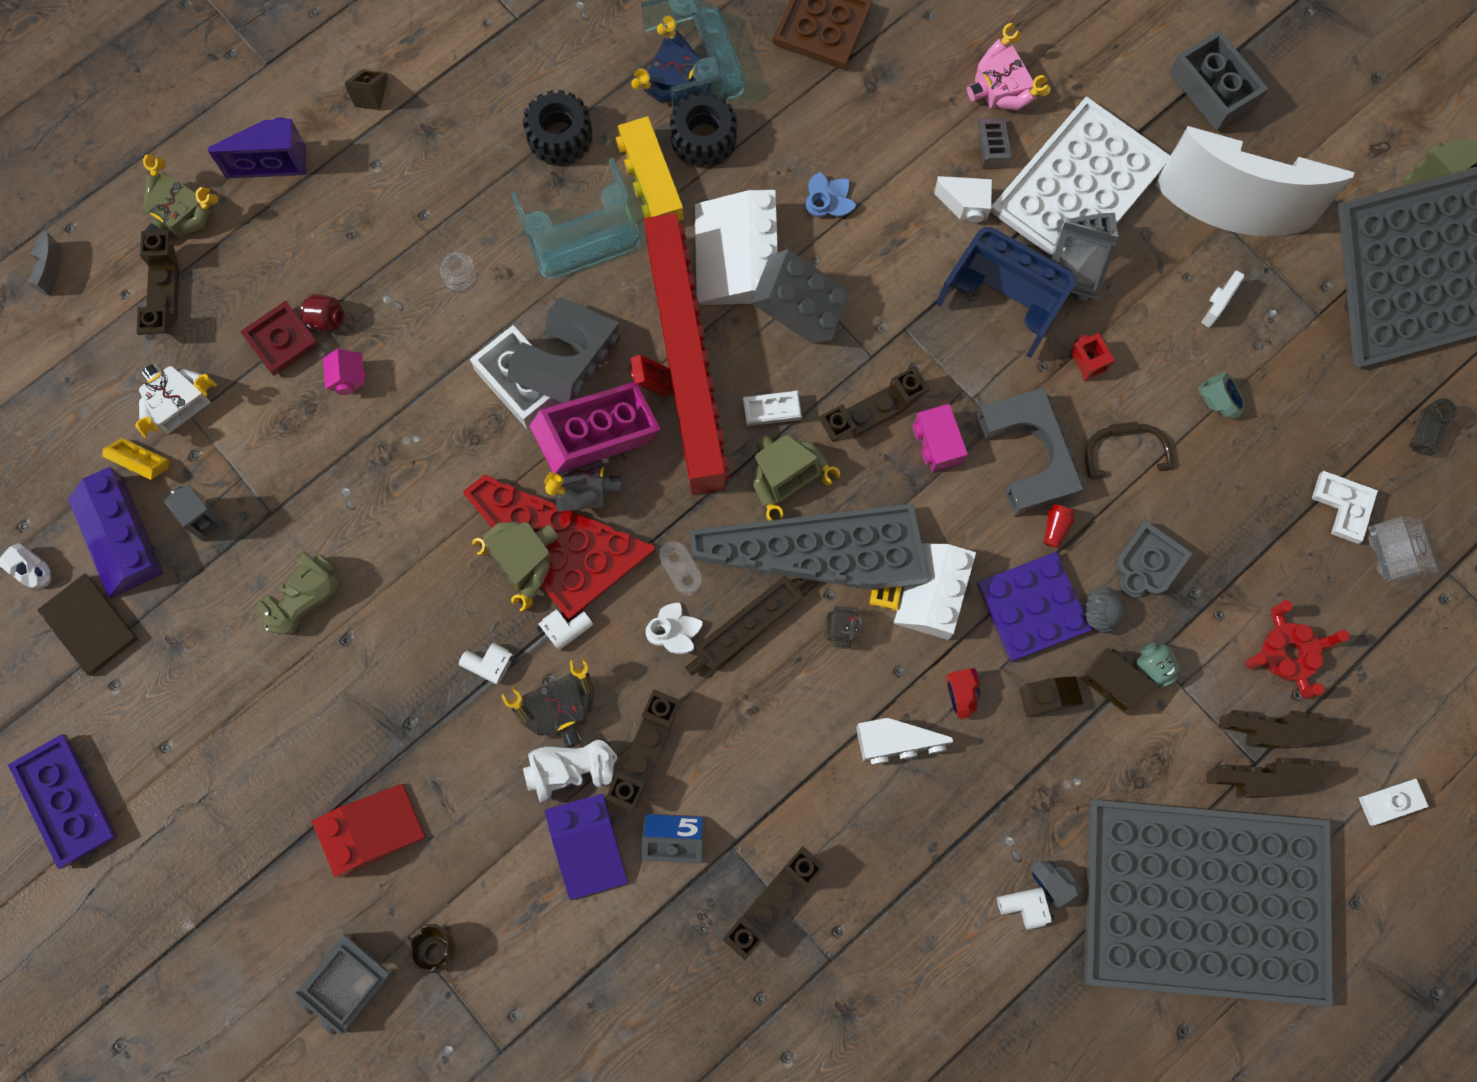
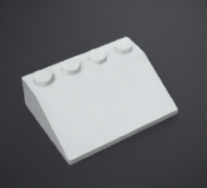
M748 190L695 204L696 295L699 305L751 304L769 255L778 253L775 190Z

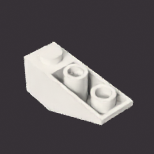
M890 718L862 722L856 726L863 761L871 760V765L889 762L888 757L899 755L900 759L913 758L918 756L917 751L928 749L929 754L946 751V746L953 742L952 737Z

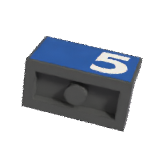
M645 814L642 834V860L702 864L704 817Z

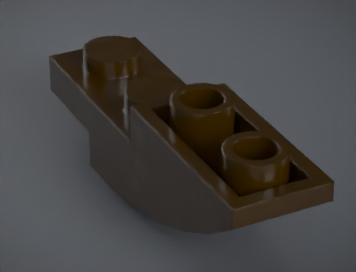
M1231 710V713L1221 716L1219 720L1220 729L1247 734L1246 746L1268 749L1309 746L1348 732V726L1338 724L1337 719L1330 717H1319V720L1308 718L1309 714L1301 711H1290V714L1279 717L1278 722V719L1274 717L1260 716V719L1249 717L1248 712Z
M1286 757L1276 758V762L1266 764L1265 768L1246 767V771L1235 770V765L1220 764L1217 765V769L1207 772V784L1236 786V798L1271 797L1298 791L1319 783L1334 774L1335 767L1324 766V761L1305 760V764H1297L1294 758Z

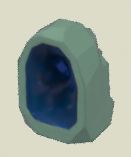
M1226 372L1210 377L1201 383L1198 388L1208 407L1218 411L1224 417L1235 419L1241 416L1245 409L1243 396L1234 379Z

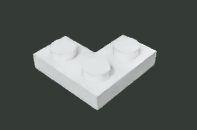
M1323 471L1318 476L1312 499L1338 508L1331 532L1332 535L1359 544L1364 539L1378 490Z

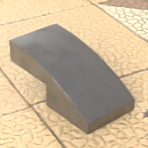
M42 231L30 253L38 262L28 282L40 293L50 296L59 271L60 246L48 232Z

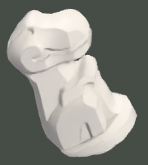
M595 740L582 748L540 747L528 753L530 766L523 768L528 791L536 789L539 802L544 803L551 799L553 791L564 789L571 784L581 786L583 784L582 775L590 772L592 782L596 787L610 786L614 779V765L618 757L611 747L602 740Z

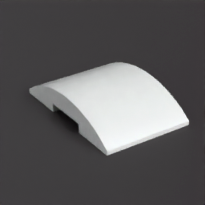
M1187 126L1156 180L1155 186L1174 205L1198 220L1212 226L1246 235L1282 236L1311 229L1351 181L1354 172L1298 157L1293 165L1242 152L1243 141Z

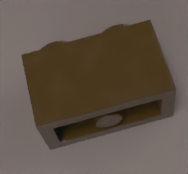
M1106 648L1098 655L1081 680L1123 713L1129 715L1136 711L1155 684L1149 680L1144 670L1138 667L1134 668L1128 664L1126 657L1115 649L1110 650Z

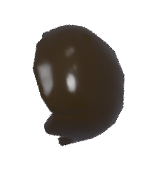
M437 924L422 925L421 931L411 938L410 958L413 966L425 974L439 973L446 969L454 958L456 948L451 933Z

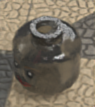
M835 606L834 610L826 615L825 638L834 642V648L851 649V644L859 643L862 640L863 616L857 613V608Z

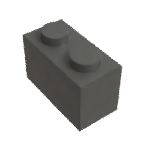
M188 483L175 488L169 497L164 500V503L180 524L202 541H205L226 525L210 502Z

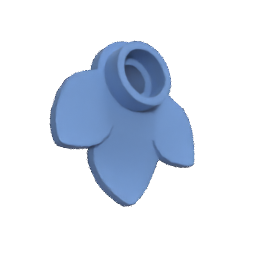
M818 172L810 179L808 184L810 195L806 199V209L811 215L823 217L830 214L841 217L849 214L856 207L855 202L846 198L849 190L848 179H836L828 182L821 172ZM822 203L823 207H817L814 204Z

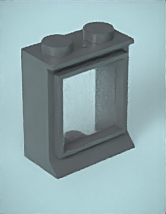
M1064 216L1050 260L1065 267L1074 274L1076 283L1071 293H1074V297L1084 301H1089L1090 298L1097 300L1115 245L1119 239L1118 231L1112 230L1111 233L1097 230V226L1086 223L1085 226L1070 222L1069 217Z
M342 934L333 949L299 990L294 993L300 1000L298 1005L308 1014L312 1015L315 1013L323 1020L321 1025L333 1035L336 1033L339 1035L348 1033L396 974L393 969H386L377 962L374 953L368 949H362L353 941L356 937L352 934Z

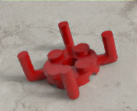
M1284 600L1273 606L1270 610L1276 628L1266 635L1261 647V653L1248 658L1245 661V665L1248 669L1266 666L1273 675L1276 674L1289 682L1296 681L1301 696L1304 699H1311L1324 692L1323 685L1319 683L1310 685L1308 677L1313 675L1323 664L1322 650L1347 641L1349 633L1346 630H1340L1330 636L1318 639L1308 625L1287 623L1284 614L1290 611L1293 605L1289 600ZM1287 645H1292L1297 649L1298 657L1296 660L1287 657L1285 653Z

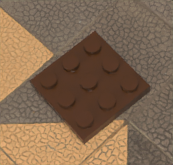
M789 0L773 36L772 44L845 70L872 8L873 0Z

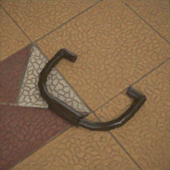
M1138 422L1109 425L1108 428L1096 432L1086 446L1085 460L1088 476L1090 478L1105 477V470H1094L1092 459L1093 447L1102 436L1138 433L1139 431H1147L1155 435L1163 445L1167 463L1157 464L1158 470L1174 468L1171 446L1167 437L1159 429L1151 425L1138 424Z

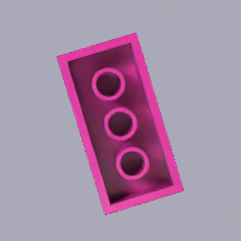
M635 382L542 409L529 425L552 472L557 474L648 445L661 430L639 386Z

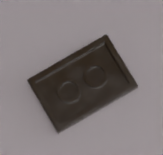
M85 573L37 610L86 675L92 676L138 640L137 636L90 576Z

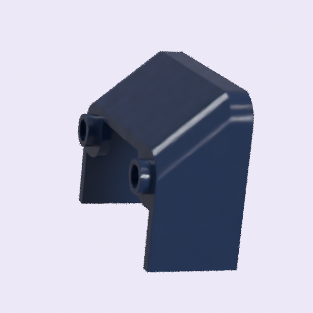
M984 227L977 232L944 282L936 305L942 306L953 287L964 293H973L978 290L982 282L1029 308L1024 322L1031 332L1037 334L1026 355L1031 358L1074 288L1076 279L1070 270L995 228Z

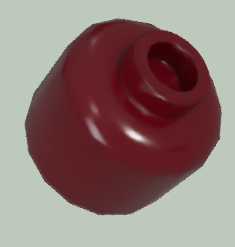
M312 294L301 305V317L306 326L311 329L333 332L344 320L342 305L334 297Z

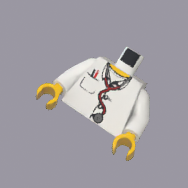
M156 364L147 366L142 372L147 382L139 388L142 398L139 401L140 420L136 423V428L144 438L147 437V433L151 430L158 432L160 429L157 425L167 434L171 433L211 403L206 397L208 395L206 391L211 386L216 387L217 384L208 375L187 369L177 371L172 366H169L161 371Z

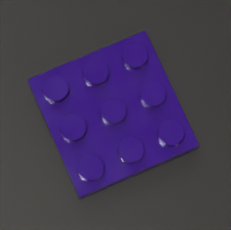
M1057 552L977 583V587L1010 662L1092 630Z

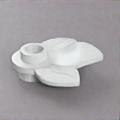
M680 603L668 604L660 610L658 618H654L647 625L646 637L650 643L657 646L663 645L671 653L687 654L694 650V645L690 639L699 633L703 622L694 617L683 616ZM658 631H664V632H665V633L662 634V635H656V633H657Z

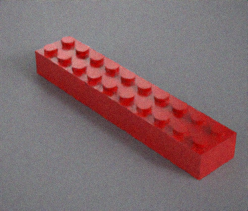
M677 213L644 218L647 248L691 494L696 495L725 490V480H729V465L727 455H721L724 454V438L722 428H718L719 411L717 401L714 399V384L712 375L709 372V357L704 344L703 325L700 323V309L698 298L695 296V282L693 272L691 273L689 250L688 247L686 248L684 223H678Z

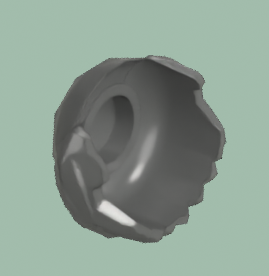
M1110 587L1098 588L1090 592L1088 602L1086 603V620L1089 626L1101 633H1111L1122 624L1125 618L1126 607L1123 600Z

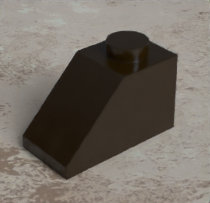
M1076 676L1056 677L1025 684L1019 689L1026 717L1084 704Z

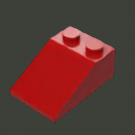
M403 784L341 806L312 820L334 877L344 878L426 838Z

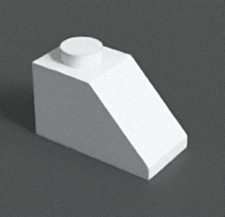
M938 176L934 194L960 220H968L972 223L987 221L991 211L992 179Z

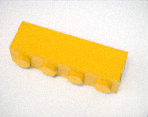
M646 116L618 125L619 136L615 137L619 152H625L627 157L624 160L628 175L633 174L636 181L632 183L637 198L642 197L644 205H641V210L644 218L677 213L678 221L684 220L683 206L649 117Z

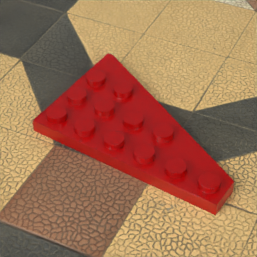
M483 475L462 492L491 528L499 522L517 521L519 523L528 522L535 533L548 524L553 528L558 539L546 546L550 553L551 561L550 569L541 587L569 621L656 551L651 543L647 544L631 537L627 533L616 531L612 527L575 514L571 510L557 511V506L554 503L517 490L515 487L498 482L497 479L487 475Z

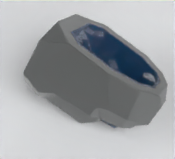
M1050 860L1044 862L1037 861L1030 868V873L1036 884L1042 887L1045 897L1055 908L1065 905L1083 891L1067 868L1058 867Z

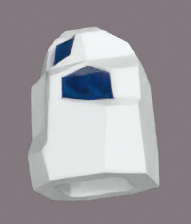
M20 543L10 546L0 557V567L27 587L41 589L47 587L52 582V572L48 564Z

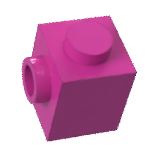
M337 348L323 358L325 389L337 391V394L349 395L364 385L365 371L363 369L362 353Z

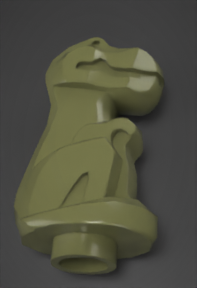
M306 552L299 554L297 557L298 568L289 577L287 583L279 586L280 592L285 595L284 599L279 602L273 596H265L256 605L257 612L264 621L265 630L284 635L294 633L298 628L301 618L337 592L340 579L333 573L337 567L319 553L315 558Z

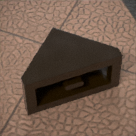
M362 69L345 81V87L354 107L373 110L381 109L388 78L386 72Z

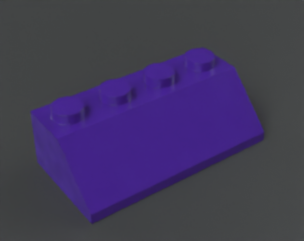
M107 467L83 478L68 498V501L108 598L111 599L164 574L123 476L111 467Z

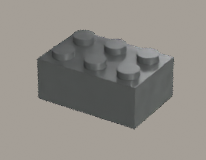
M1220 30L1179 54L1169 72L1216 131L1257 107L1269 89Z
M787 249L769 255L751 304L814 344L832 340L850 291Z

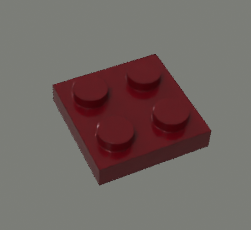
M284 301L240 331L273 376L319 345L287 301Z

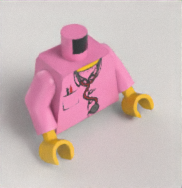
M1008 23L1004 27V37L1002 39L999 38L979 62L975 83L967 87V93L971 101L984 97L988 106L992 109L1001 108L1017 111L1037 98L1036 95L1046 96L1050 93L1051 87L1049 85L1040 88L1048 79L1044 75H1040L1033 81L1014 46H1008L1009 42L1014 43L1021 38L1019 30L1013 36H1009L1010 31L1015 27L1013 23Z

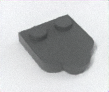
M1146 520L1143 521L1116 560V568L1122 575L1120 578L1122 592L1132 598L1140 597L1146 592L1152 595L1164 592L1193 553Z

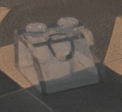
M1401 516L1368 527L1371 534L1368 536L1369 544L1377 553L1379 559L1377 569L1381 577L1385 578V581L1399 582L1440 573L1422 519Z

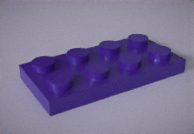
M61 734L8 764L58 869L66 868L117 838L67 735Z

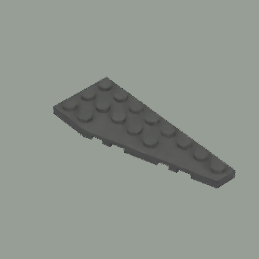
M913 504L689 530L693 561L869 590L928 583L929 580Z

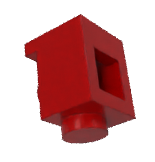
M1100 333L1092 336L1085 334L1077 338L1070 351L1083 374L1082 378L1084 381L1108 371L1115 361Z

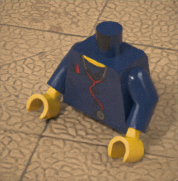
M671 16L664 17L663 22L667 25L668 29L660 23L657 26V32L663 36L668 35L669 38H664L649 71L638 69L634 73L635 77L638 78L632 81V87L637 90L643 87L645 93L662 104L677 102L682 98L688 100V95L691 94L693 89L707 93L711 78L700 74V58L679 31H674L676 27L675 20Z

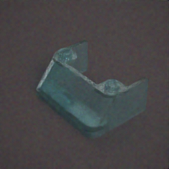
M649 0L641 3L645 32L657 29L660 23L667 26L663 22V18L666 16H671L675 23L694 18L708 56L695 63L693 68L695 81L671 87L672 110L675 106L679 107V101L682 98L688 100V95L690 94L699 96V92H705V95L709 96L710 93H714L717 99L723 97L728 100L738 97L743 93L745 78L723 17L717 6L704 0Z
M614 158L608 159L613 184L606 186L601 193V201L604 208L555 226L552 225L549 216L544 212L534 211L524 214L516 192L511 193L518 219L542 276L550 279L557 278L627 253L638 247L640 243L639 229L628 192Z

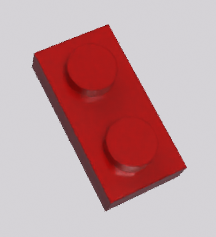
M642 355L631 358V376L636 385L663 397L674 394L668 367Z

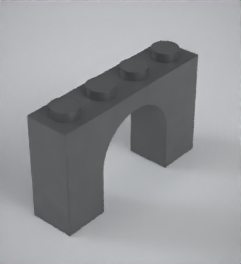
M559 297L548 311L545 333L574 345L581 353L574 356H557L522 342L509 359L507 379L561 403L572 401L575 396L580 397L587 380L592 381L599 364L604 365L609 351L616 349L620 340V334H617L619 322Z
M1044 387L983 405L976 415L985 441L1013 432H1027L1039 438L1047 449L1049 462L1045 471L1038 475L1009 483L1005 490L1014 517L1077 498L1084 487L1083 477L1079 471L1076 472L1073 464L1074 455L1070 446H1066L1063 439V426L1059 420L1056 421L1053 413V400L1049 395H1046Z

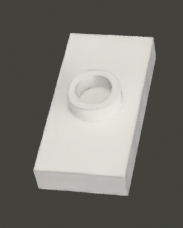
M1236 270L1223 289L1218 287L1209 299L1213 304L1201 321L1202 324L1210 327L1215 323L1243 281L1244 274Z
M798 391L743 397L746 426L802 419Z
M1411 779L1358 797L1370 826L1429 807L1417 779Z

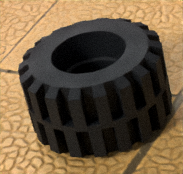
M553 90L547 91L548 94L545 96L542 93L537 95V101H530L529 108H526L524 111L525 118H523V126L531 152L536 154L537 158L541 161L546 159V163L550 165L553 162H557L558 166H563V162L568 161L571 164L574 163V158L581 159L584 156L583 151L587 152L589 150V143L592 142L593 138L587 106H584L583 100L581 98L576 99L575 94L571 92L566 95L564 90H558V93H553ZM558 122L571 125L568 130L559 134L545 131L550 125Z
M699 92V96H694V94L688 95V100L682 98L679 101V107H674L672 110L673 115L670 117L671 142L674 151L678 152V157L681 160L686 158V163L689 165L697 163V167L702 168L703 164H708L709 168L714 167V162L721 164L724 162V156L729 158L732 154V149H735L737 123L731 104L726 105V99L723 97L717 99L714 93H710L707 96L705 92ZM701 124L710 125L717 129L713 134L707 136H699L690 131L695 126Z

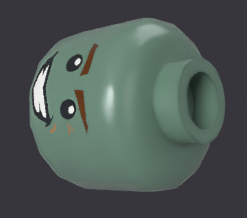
M1154 642L1140 650L1142 655L1137 659L1136 665L1144 670L1149 680L1159 688L1165 687L1179 678L1178 673L1181 669V664L1169 646H1157Z

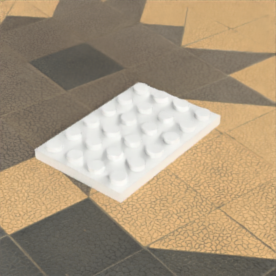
M1086 96L991 206L990 212L1051 256L1058 237L1057 220L1064 219V216L1074 218L1101 213H1115L1117 224L1163 170L1170 155ZM1098 246L1064 247L1059 263L1076 274Z

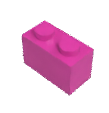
M950 404L917 413L912 428L915 438L917 440L920 439L924 448L921 449L922 458L926 465H930L931 471L935 472L963 464L968 453Z

